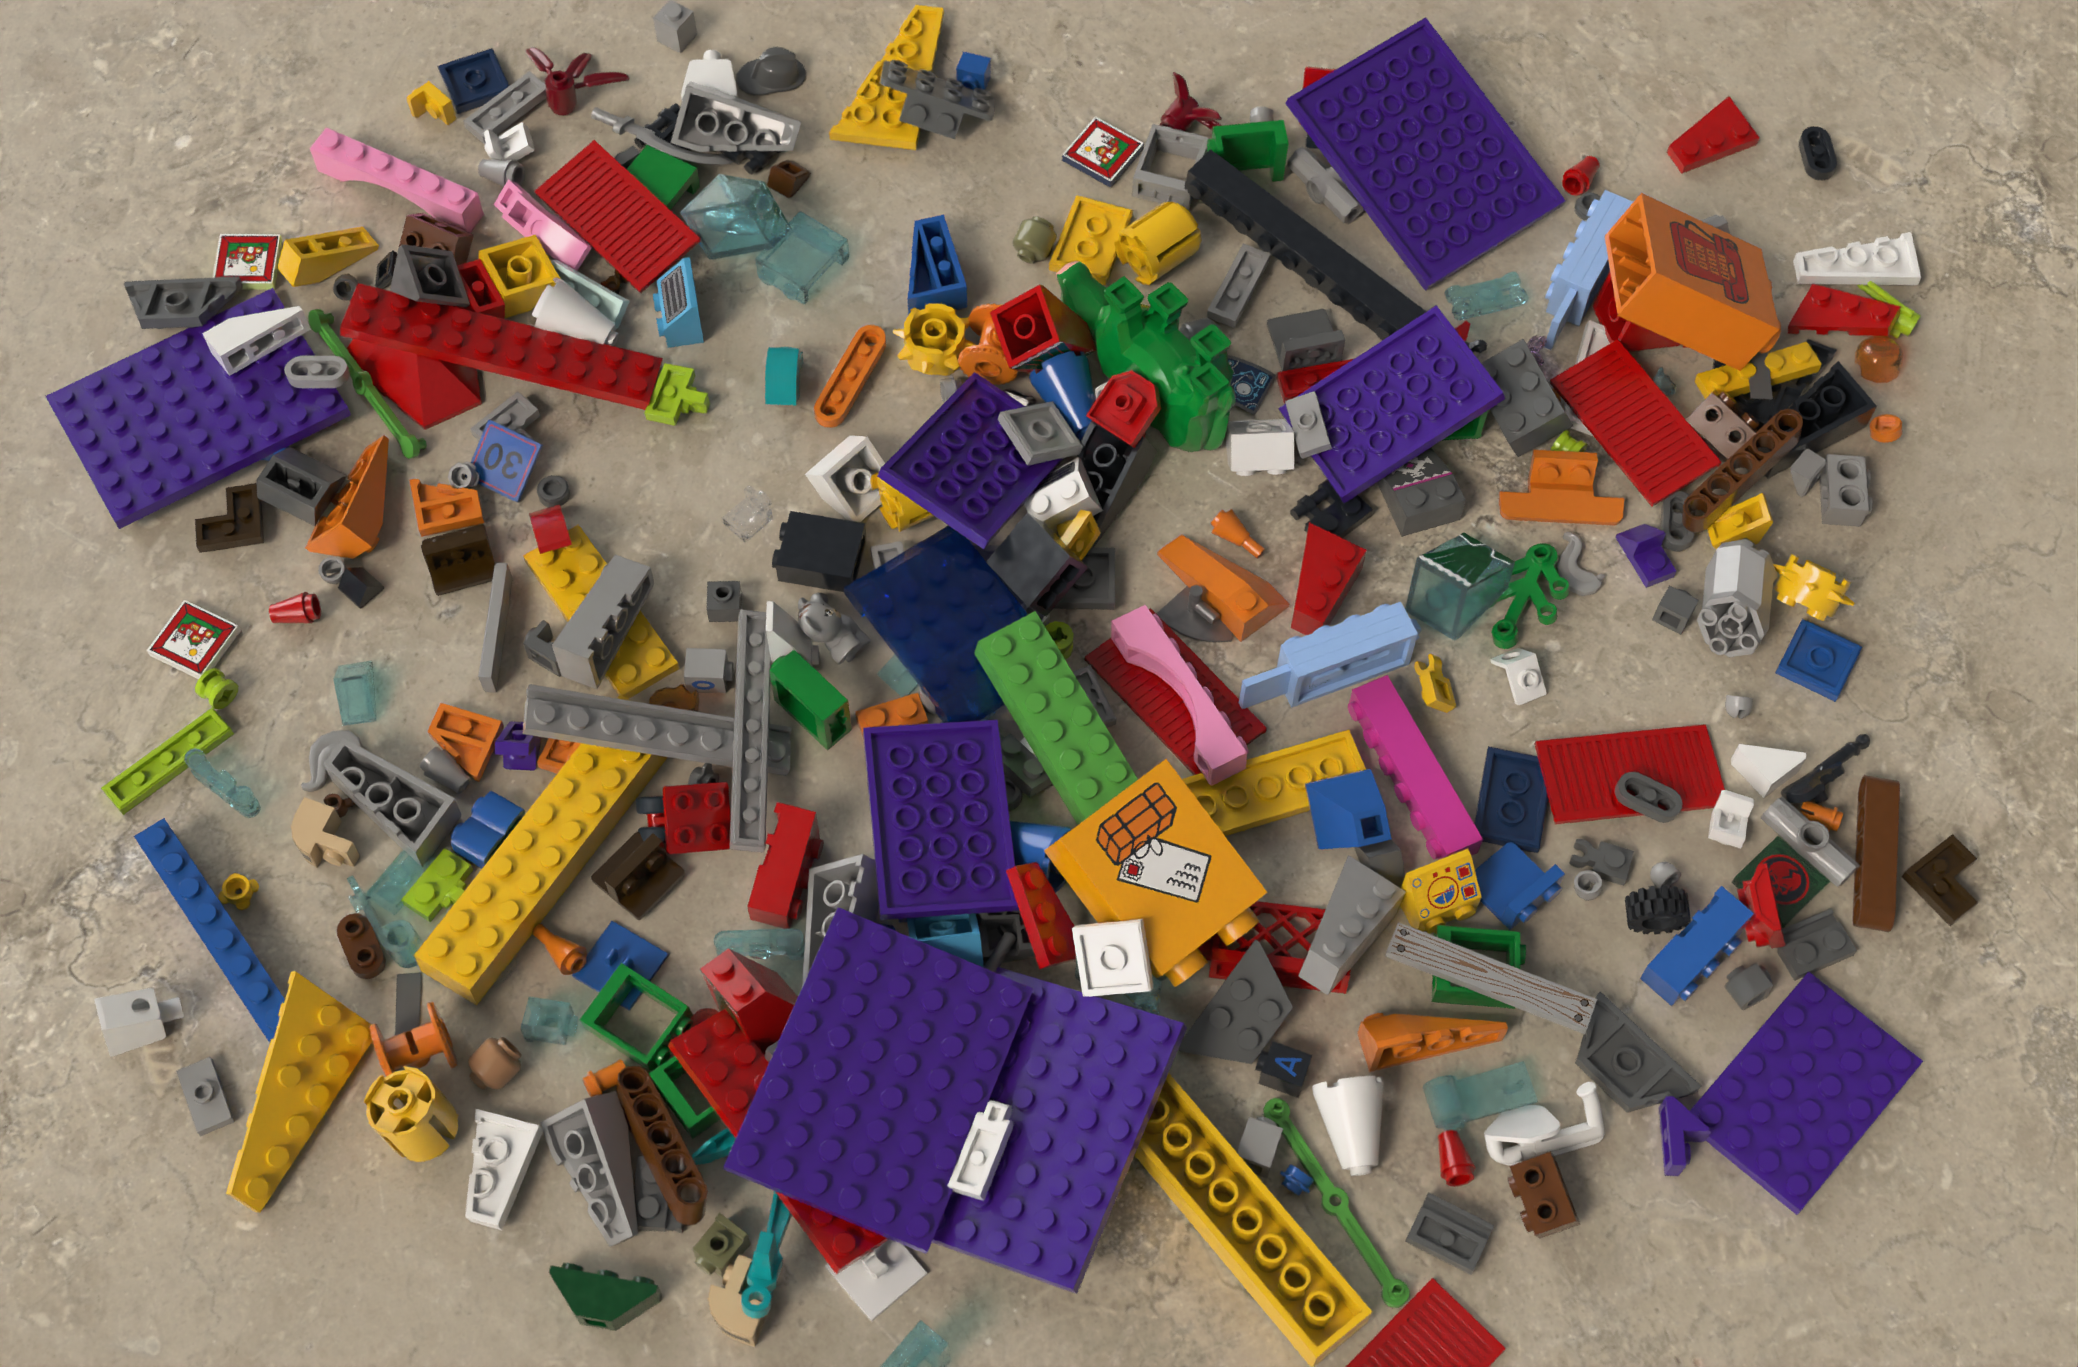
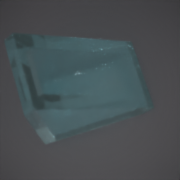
M366 661L339 665L333 681L343 726L377 721L373 662Z

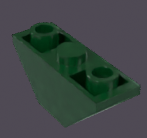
M562 1263V1267L550 1265V1276L581 1325L617 1331L661 1302L662 1293L659 1286L654 1285L655 1281L650 1278L634 1276L633 1280L619 1278V1274L609 1270L600 1269L595 1274L584 1272L583 1267L572 1263Z

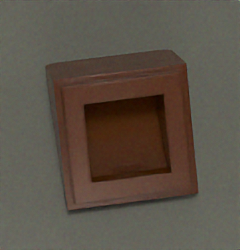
M787 159L771 167L767 186L787 198H791L810 177L811 172Z

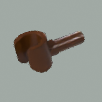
M334 793L324 798V803L328 806L338 803L335 810L340 818L346 815L348 808L356 805L349 797L342 799L338 794Z

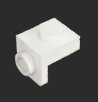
M524 123L518 124L500 136H497L490 129L484 131L486 141L484 147L489 157L493 160L518 161L535 151L529 127Z
M1722 790L1711 813L1708 838L1721 844L1741 849L1746 838L1748 817L1754 806V799L1728 790Z

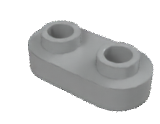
M297 356L291 359L285 366L286 377L289 383L296 388H337L344 385L350 377L346 361L339 356Z

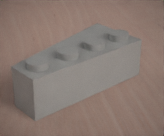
M615 555L610 563L605 565L601 576L552 644L562 677L598 689L654 585L651 567Z
M344 737L323 763L332 782L422 869L462 815L455 798Z
M861 854L809 869L802 987L837 907L870 921H876L879 901L875 860Z
M1348 855L1299 977L1328 995L1394 919L1406 891Z

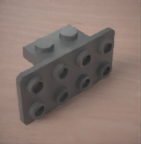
M899 60L884 61L880 83L886 87L907 93L899 121L955 139L964 113L992 121L995 98L988 91L981 88L972 90L963 87V84L955 79H947L946 81L937 78L934 73L928 70L920 69L916 71L910 69L907 64Z

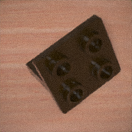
M485 525L472 526L422 541V553L437 596L493 580L495 561Z
M636 832L591 876V880L634 918L641 920L685 876V870L666 855L663 841L654 833L643 841L640 832Z

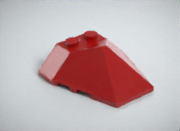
M353 339L346 348L362 371H367L370 374L373 385L378 389V392L384 397L390 398L402 412L424 430L482 405L478 372L475 368Z

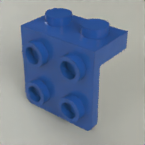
M1512 842L1506 843L1475 869L1481 893L1480 901L1509 930L1521 921L1526 923L1538 911L1537 907L1545 900L1548 903L1551 902L1562 891L1560 884L1565 875L1556 864L1544 873Z

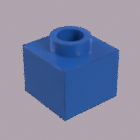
M963 51L956 68V80L961 82L963 87L972 90L975 88L986 90L991 78V58Z

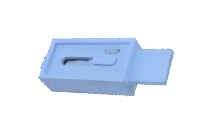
M1607 190L1604 191L1600 200H1593L1587 216L1590 218L1587 221H1581L1575 237L1578 239L1574 243L1570 242L1563 255L1564 262L1562 265L1559 263L1556 265L1550 279L1553 282L1550 284L1545 298L1549 300L1546 312L1554 315L1546 338L1545 348L1552 349L1566 322L1580 326L1610 272L1605 235L1631 206L1633 201Z
M1398 602L1392 605H1380L1373 612L1362 616L1358 614L1352 615L1342 623L1331 627L1329 625L1322 626L1312 634L1304 637H1291L1280 647L1277 668L1242 680L1239 705L1241 709H1245L1285 694L1292 708L1410 664L1415 642L1420 638L1421 627L1416 619L1409 618L1402 603Z

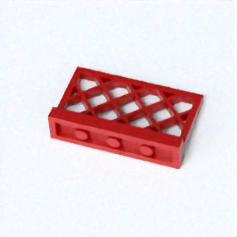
M1256 901L1250 906L1256 917L1261 913L1271 914L1277 920L1274 924L1265 929L1258 922L1254 929L1259 934L1249 941H1246L1241 936L1236 940L1241 946L1235 950L1219 949L1221 938L1217 933L1213 935L1209 978L1226 980L1255 939L1259 942L1265 939L1275 949L1266 955L1283 987L1320 991L1299 977L1306 957L1294 958L1287 950L1299 943L1307 952L1309 951L1311 944L1305 938L1318 929L1326 909ZM1295 917L1305 918L1311 926L1299 933L1290 921ZM1282 926L1293 937L1283 945L1271 935ZM1351 969L1331 992L1346 994Z

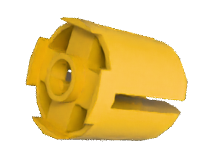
M1163 202L1118 232L1119 239L1114 242V246L1121 264L1124 265L1128 262L1133 271L1138 275L1135 280L1143 285H1150L1199 250L1202 242L1201 232L1197 228L1198 223L1192 213L1184 206L1175 202Z
M879 472L871 475L872 491L878 488L883 505L879 509L891 529L899 527V532L934 517L933 514L877 477Z
M405 1066L403 1067L405 1070L396 1071L387 1077L380 1075L369 1087L364 1103L367 1105L369 1125L396 1153L410 1161L424 1162L441 1156L450 1147L441 1135L455 1139L458 1130V1115L451 1102L427 1075L419 1069Z

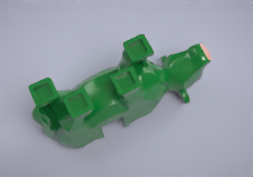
M1074 261L1064 265L1056 273L1061 289L1060 300L1087 323L1092 339L1096 342L1097 355L1103 373L1110 379L1111 376L1132 370L1159 388L1161 409L1150 426L1159 430L1171 447L1186 452H1197L1201 449L1209 451L1218 449L1226 435L1230 411L1236 403L1235 391L1231 386L1234 371L1228 362L1227 355L1231 340L1213 324H1210L1191 337V340L1178 330L1179 317L1181 316L1182 309L1187 306L1188 298L1173 283L1167 282L1148 294L1147 299L1150 304L1148 306L1141 304L1144 300V295L1125 276L1106 288L1092 277L1088 267L1082 262Z

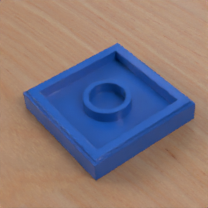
M1802 618L1775 673L1836 702L1862 646Z

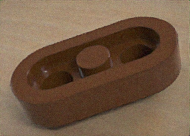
M359 913L349 914L342 918L337 926V936L352 971L362 979L377 977L385 968L386 957L371 922L366 916ZM352 926H359L356 932L349 933V929ZM365 954L371 955V958L368 961H360L361 957Z

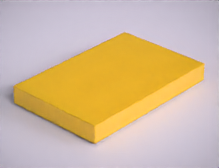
M1076 195L1049 262V270L1058 272L1064 265L1080 261L1088 267L1093 278L1106 286L1118 256L1114 246V242L1119 239V234L1117 233L1129 226L1133 210Z

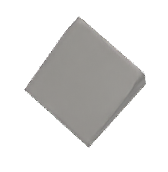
M1805 449L1790 469L1797 494L1801 497L1805 496L1818 481L1826 465V459L1810 449Z

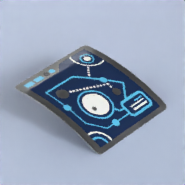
M1228 355V362L1234 371L1231 386L1234 388L1236 395L1235 406L1254 415L1276 375L1254 363Z

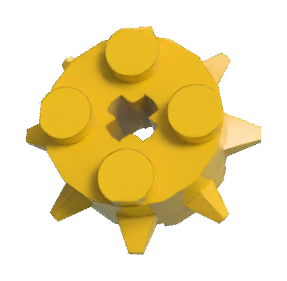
M929 303L922 310L912 308L910 310L911 313L904 322V328L893 330L894 334L904 339V347L897 357L899 360H908V365L912 370L928 375L949 376L959 369L958 357L960 352L969 346L976 345L965 339V330L970 325L968 318H959L955 314V310L945 304Z
M1791 554L1785 566L1773 564L1775 570L1780 574L1773 589L1778 592L1776 599L1792 607L1798 602L1808 607L1807 614L1822 621H1825L1827 616L1834 617L1840 603L1854 606L1855 603L1845 595L1852 582L1843 578L1841 583L1836 581L1835 572L1809 560H1806L1804 565L1797 562L1799 556Z

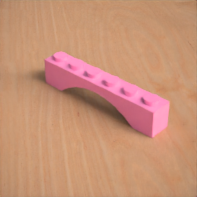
M325 128L310 147L319 172L342 182L358 180L387 188L415 203L432 217L471 233L484 215L477 192L329 128Z
M1144 605L1112 620L1111 639L1125 660L1158 675L1183 699L1195 727L1194 762L1209 784L1212 786L1246 768L1247 754L1249 753L1245 741L1240 736L1236 737L1231 730L1229 718L1223 711H1218L1214 705V699L1210 690L1206 686L1202 688L1197 680L1194 667L1190 662L1185 663L1180 656L1178 644L1173 638L1169 639L1158 615H1152L1147 606Z

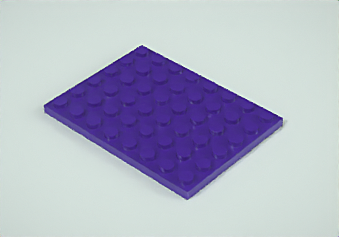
M1426 17L1290 96L1285 103L1425 291L1557 210L1566 201Z
M273 288L214 315L203 326L187 328L45 396L118 529L351 416L348 406L336 388H296L289 383L285 374L286 364L297 356H315L303 335L230 376L211 353L202 333L229 318L285 309Z
M837 907L723 1170L927 1254L953 1189L948 1187V1184L975 1116L978 1112L984 1113L1034 988Z
M998 967L995 973L1034 988L989 1098V1101L992 1100L1012 1106L1009 1120L1013 1121V1129L985 1200L952 1191L932 1243L1077 1294L1187 1027L1183 1022L1097 996H1083V993Z

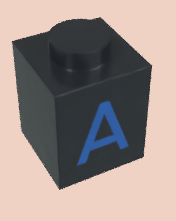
M1272 1041L1269 1052L1261 1051L1255 1070L1261 1072L1258 1084L1298 1098L1313 1055Z

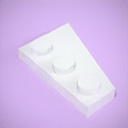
M476 1109V1139H473L472 1153L474 1154L472 1174L469 1175L465 1217L470 1222L503 1230L544 1130L536 1124Z

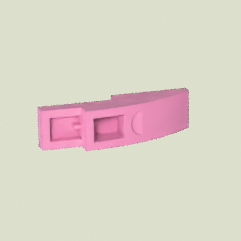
M507 181L493 204L503 213L502 218L523 236L536 235L548 255L578 271L592 248L561 218L549 213L514 181Z

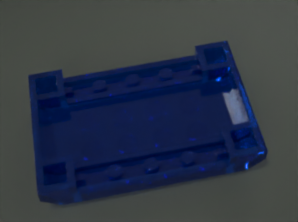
M948 525L844 587L845 596L861 617H867L934 704L935 713L943 723L980 721L1005 705L974 653L979 640L1027 616L1028 613L965 536Z

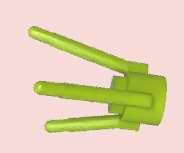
M1872 281L1868 282V286L1857 285L1858 288L1878 301L1901 306L1900 316L1889 335L1898 339L1902 333L1908 337L1921 315L1903 305Z

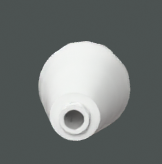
M555 277L553 281L556 285L554 287L548 285L534 308L532 316L537 318L534 327L614 346L619 336V333L615 332L616 324L565 281Z
M1360 1076L1337 1079L1338 1082L1333 1083V1086L1330 1087L1327 1086V1082L1313 1085L1314 1098L1342 1170H1350L1351 1176L1371 1174V1167L1378 1165L1383 1077Z

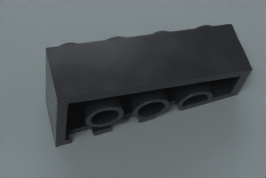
M1839 361L1831 367L1826 375L1821 376L1811 389L1796 399L1789 408L1797 411L1802 416L1803 424L1800 440L1794 448L1765 474L1767 479L1791 467L1805 449H1810L1817 453L1868 425L1877 405ZM1790 426L1780 427L1781 430L1786 432L1794 430ZM1768 447L1758 448V450L1763 453H1768L1772 451Z

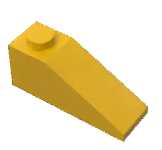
M363 226L286 239L277 268L293 287L319 283L377 251L379 245Z

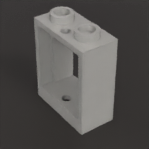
M1153 124L1133 177L1132 197L1160 204L1163 202H1175L1184 206L1189 211L1193 197L1184 188L1185 181L1151 173L1149 169L1156 150L1195 159L1196 164L1208 152L1207 139L1210 138Z

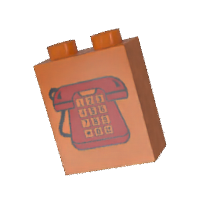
M1643 193L1637 197L1605 235L1619 317L1739 371L1758 352L1766 353L1776 344L1781 333V322L1777 319L1771 293L1772 282L1768 279L1762 249Z

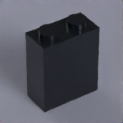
M790 511L788 521L781 524L779 540L782 543L780 550L775 549L772 558V568H776L778 581L853 594L867 541L865 523Z
M1026 513L1016 524L1015 528L986 562L1028 607L1047 617L1088 568L1044 522L1029 513Z

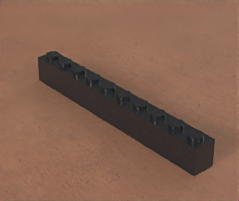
M1210 149L1188 170L1184 188L1193 198L1199 199L1210 207L1214 214L1223 217L1231 223L1239 233L1251 238L1263 251L1269 252L1280 260L1284 267L1293 270L1301 276L1309 286L1317 288L1333 304L1342 307L1350 313L1358 323L1364 324L1375 332L1382 341L1427 312Z

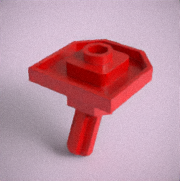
M1132 370L1111 376L1086 414V417L1135 448L1142 436L1145 437L1146 430L1161 409L1159 388Z

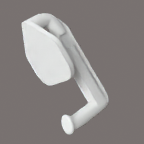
M1587 1082L1577 1089V1095L1582 1097L1587 1119L1585 1123L1561 1129L1560 1122L1545 1107L1540 1105L1522 1106L1501 1113L1484 1132L1490 1157L1498 1163L1511 1166L1548 1152L1556 1156L1600 1142L1604 1137L1605 1128L1600 1100L1596 1092V1084L1594 1082ZM1502 1141L1515 1142L1518 1145L1503 1149Z

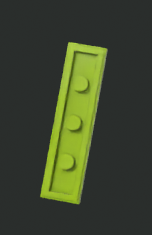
M212 707L105 784L101 789L124 815L233 736L234 732Z

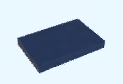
M1488 746L1474 824L1483 838L1482 842L1500 846L1512 842L1521 850L1538 853L1548 800L1538 757Z

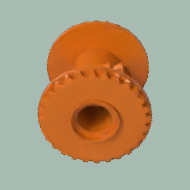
M987 303V305L977 306L969 315L968 322H970V327L980 336L979 345L969 346L960 352L958 364L963 373L967 374L968 377L975 372L993 385H1004L1016 378L1018 370L1008 367L990 315V311L1002 304Z
M434 1002L426 1003L431 1022L413 1028L410 1031L384 1040L378 1025L375 1023L370 1026L375 1052L386 1077L405 1066L422 1068L429 1063L431 1056L444 1052L451 1069L457 1066V1059L450 1035Z

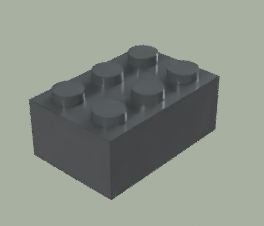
M1524 339L1481 363L1504 393L1505 399L1490 410L1517 457L1573 426Z

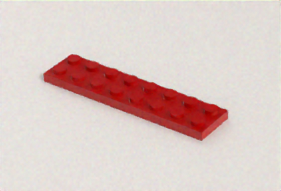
M723 1009L670 1040L668 1047L736 1138L769 1062L756 1043L748 1040L727 1010ZM776 1192L836 1275L889 1240V1238Z

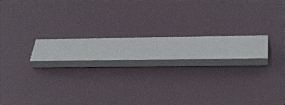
M740 609L738 614L730 849L764 853L766 848L771 685L769 669H771V657L766 634V612Z

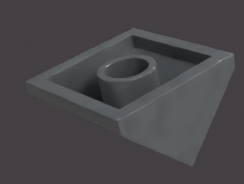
M403 244L398 248L390 291L418 302L459 307L470 305L452 251Z

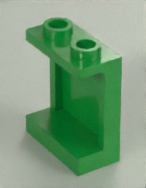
M1284 120L1213 126L1212 139H1207V151L1213 150L1239 171L1269 168L1272 182L1284 180L1289 145Z
M648 144L627 168L639 182L670 210L685 191L694 195L700 187L696 167Z

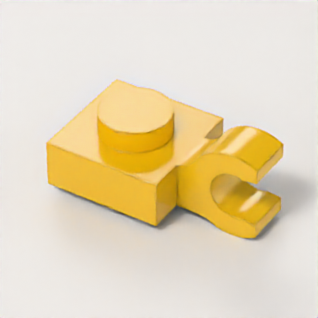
M1430 653L1428 655V668L1425 663L1416 661L1414 664L1416 673L1420 675L1421 695L1426 706L1447 713L1456 708L1450 680L1443 677L1441 658Z

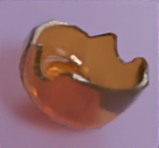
M1871 336L1859 343L1855 352V364H1859L1862 378L1875 383H1888L1898 377L1903 363V351L1898 343L1888 336Z
M680 684L675 688L664 687L653 693L648 704L698 712L699 693L697 690H694L693 693L689 692L684 684Z

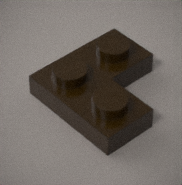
M257 483L226 488L227 515L195 519L196 547L200 553L264 543L262 500L257 498Z
M1953 834L1907 869L1901 876L1950 927L1978 904V901L1955 879L1969 868L1977 858Z

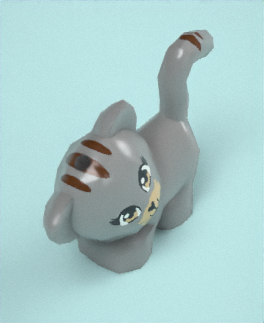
M821 592L815 593L811 596L810 601L803 597L800 598L798 602L800 629L813 641L824 642L827 649L831 652L832 658L839 665L845 660L851 662L855 658V654L871 642V639L860 630L851 617L841 615L840 612L827 604V595Z

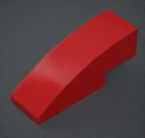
M560 505L529 513L540 554L572 545Z

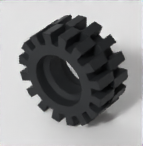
M1661 885L1660 888L1649 886L1647 890L1640 888L1638 892L1632 891L1629 893L1630 896L1625 897L1628 928L1630 930L1633 929L1634 932L1642 931L1643 934H1649L1650 932L1660 934V932L1665 931L1666 933H1671L1672 929L1681 930L1682 926L1686 927L1689 924L1688 922H1691L1687 892L1685 893L1684 889L1678 890V887L1675 886L1668 888L1667 885Z

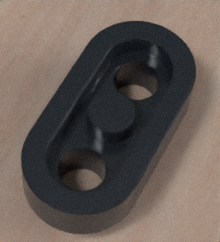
M1812 126L1806 128L1798 142L1805 171L1813 179L1827 180L1833 175L1837 166L1831 137L1821 127Z

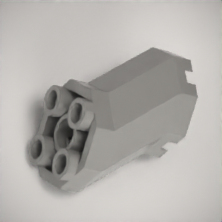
M1747 539L1722 543L1717 548L1706 568L1703 605L1697 622L1705 643L1717 655L1724 654L1727 657L1753 654L1769 629L1772 589L1778 576L1770 553L1763 549L1758 551L1751 547L1753 543Z

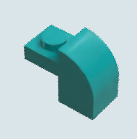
M768 347L765 370V404L797 405L800 397V370L803 364V351H800V348Z

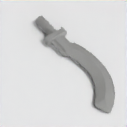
M597 107L592 111L591 118L612 126L613 132L620 135L625 132L634 134L644 143L669 155L703 164L734 163L724 154L698 153L672 145L657 137L654 131L634 124L635 119L630 116L620 118Z

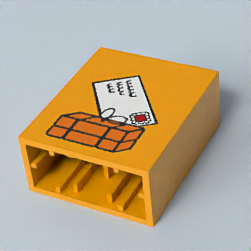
M1167 759L1163 760L1044 850L1098 923L1143 919L1152 979L1154 980L1165 974L1174 987L1183 983L1207 964L1208 961L1199 951L1198 947L1217 933L1226 946H1228L1259 922L1250 906L1267 893Z

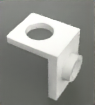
M1516 648L1490 659L1491 664L1505 668L1515 704L1522 705L1547 694L1535 653Z

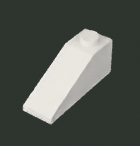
M300 306L229 318L202 334L211 353L230 376L311 329Z
M767 601L766 634L771 663L773 664L777 658L783 655L786 656L794 649L812 667L813 665H819V645H813L812 639L800 629L797 620L774 601Z

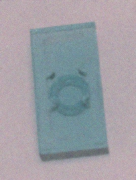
M403 849L366 892L367 897L395 916L404 905L401 899L435 858L430 855L423 866H421Z

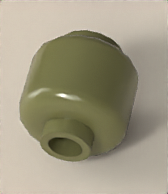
M1038 216L1023 220L1012 243L1018 251L1017 256L1031 264L1034 260H1046L1057 238L1053 230L1054 226L1049 221Z

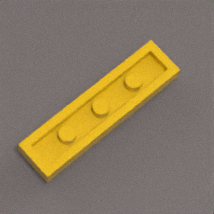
M1807 342L1769 352L1764 361L1765 365L1770 369L1771 386L1819 372L1821 362ZM1748 362L1739 371L1725 365L1698 373L1694 382L1705 399L1715 389L1719 393L1724 390L1732 397H1736L1750 392L1749 378L1755 375L1756 367Z

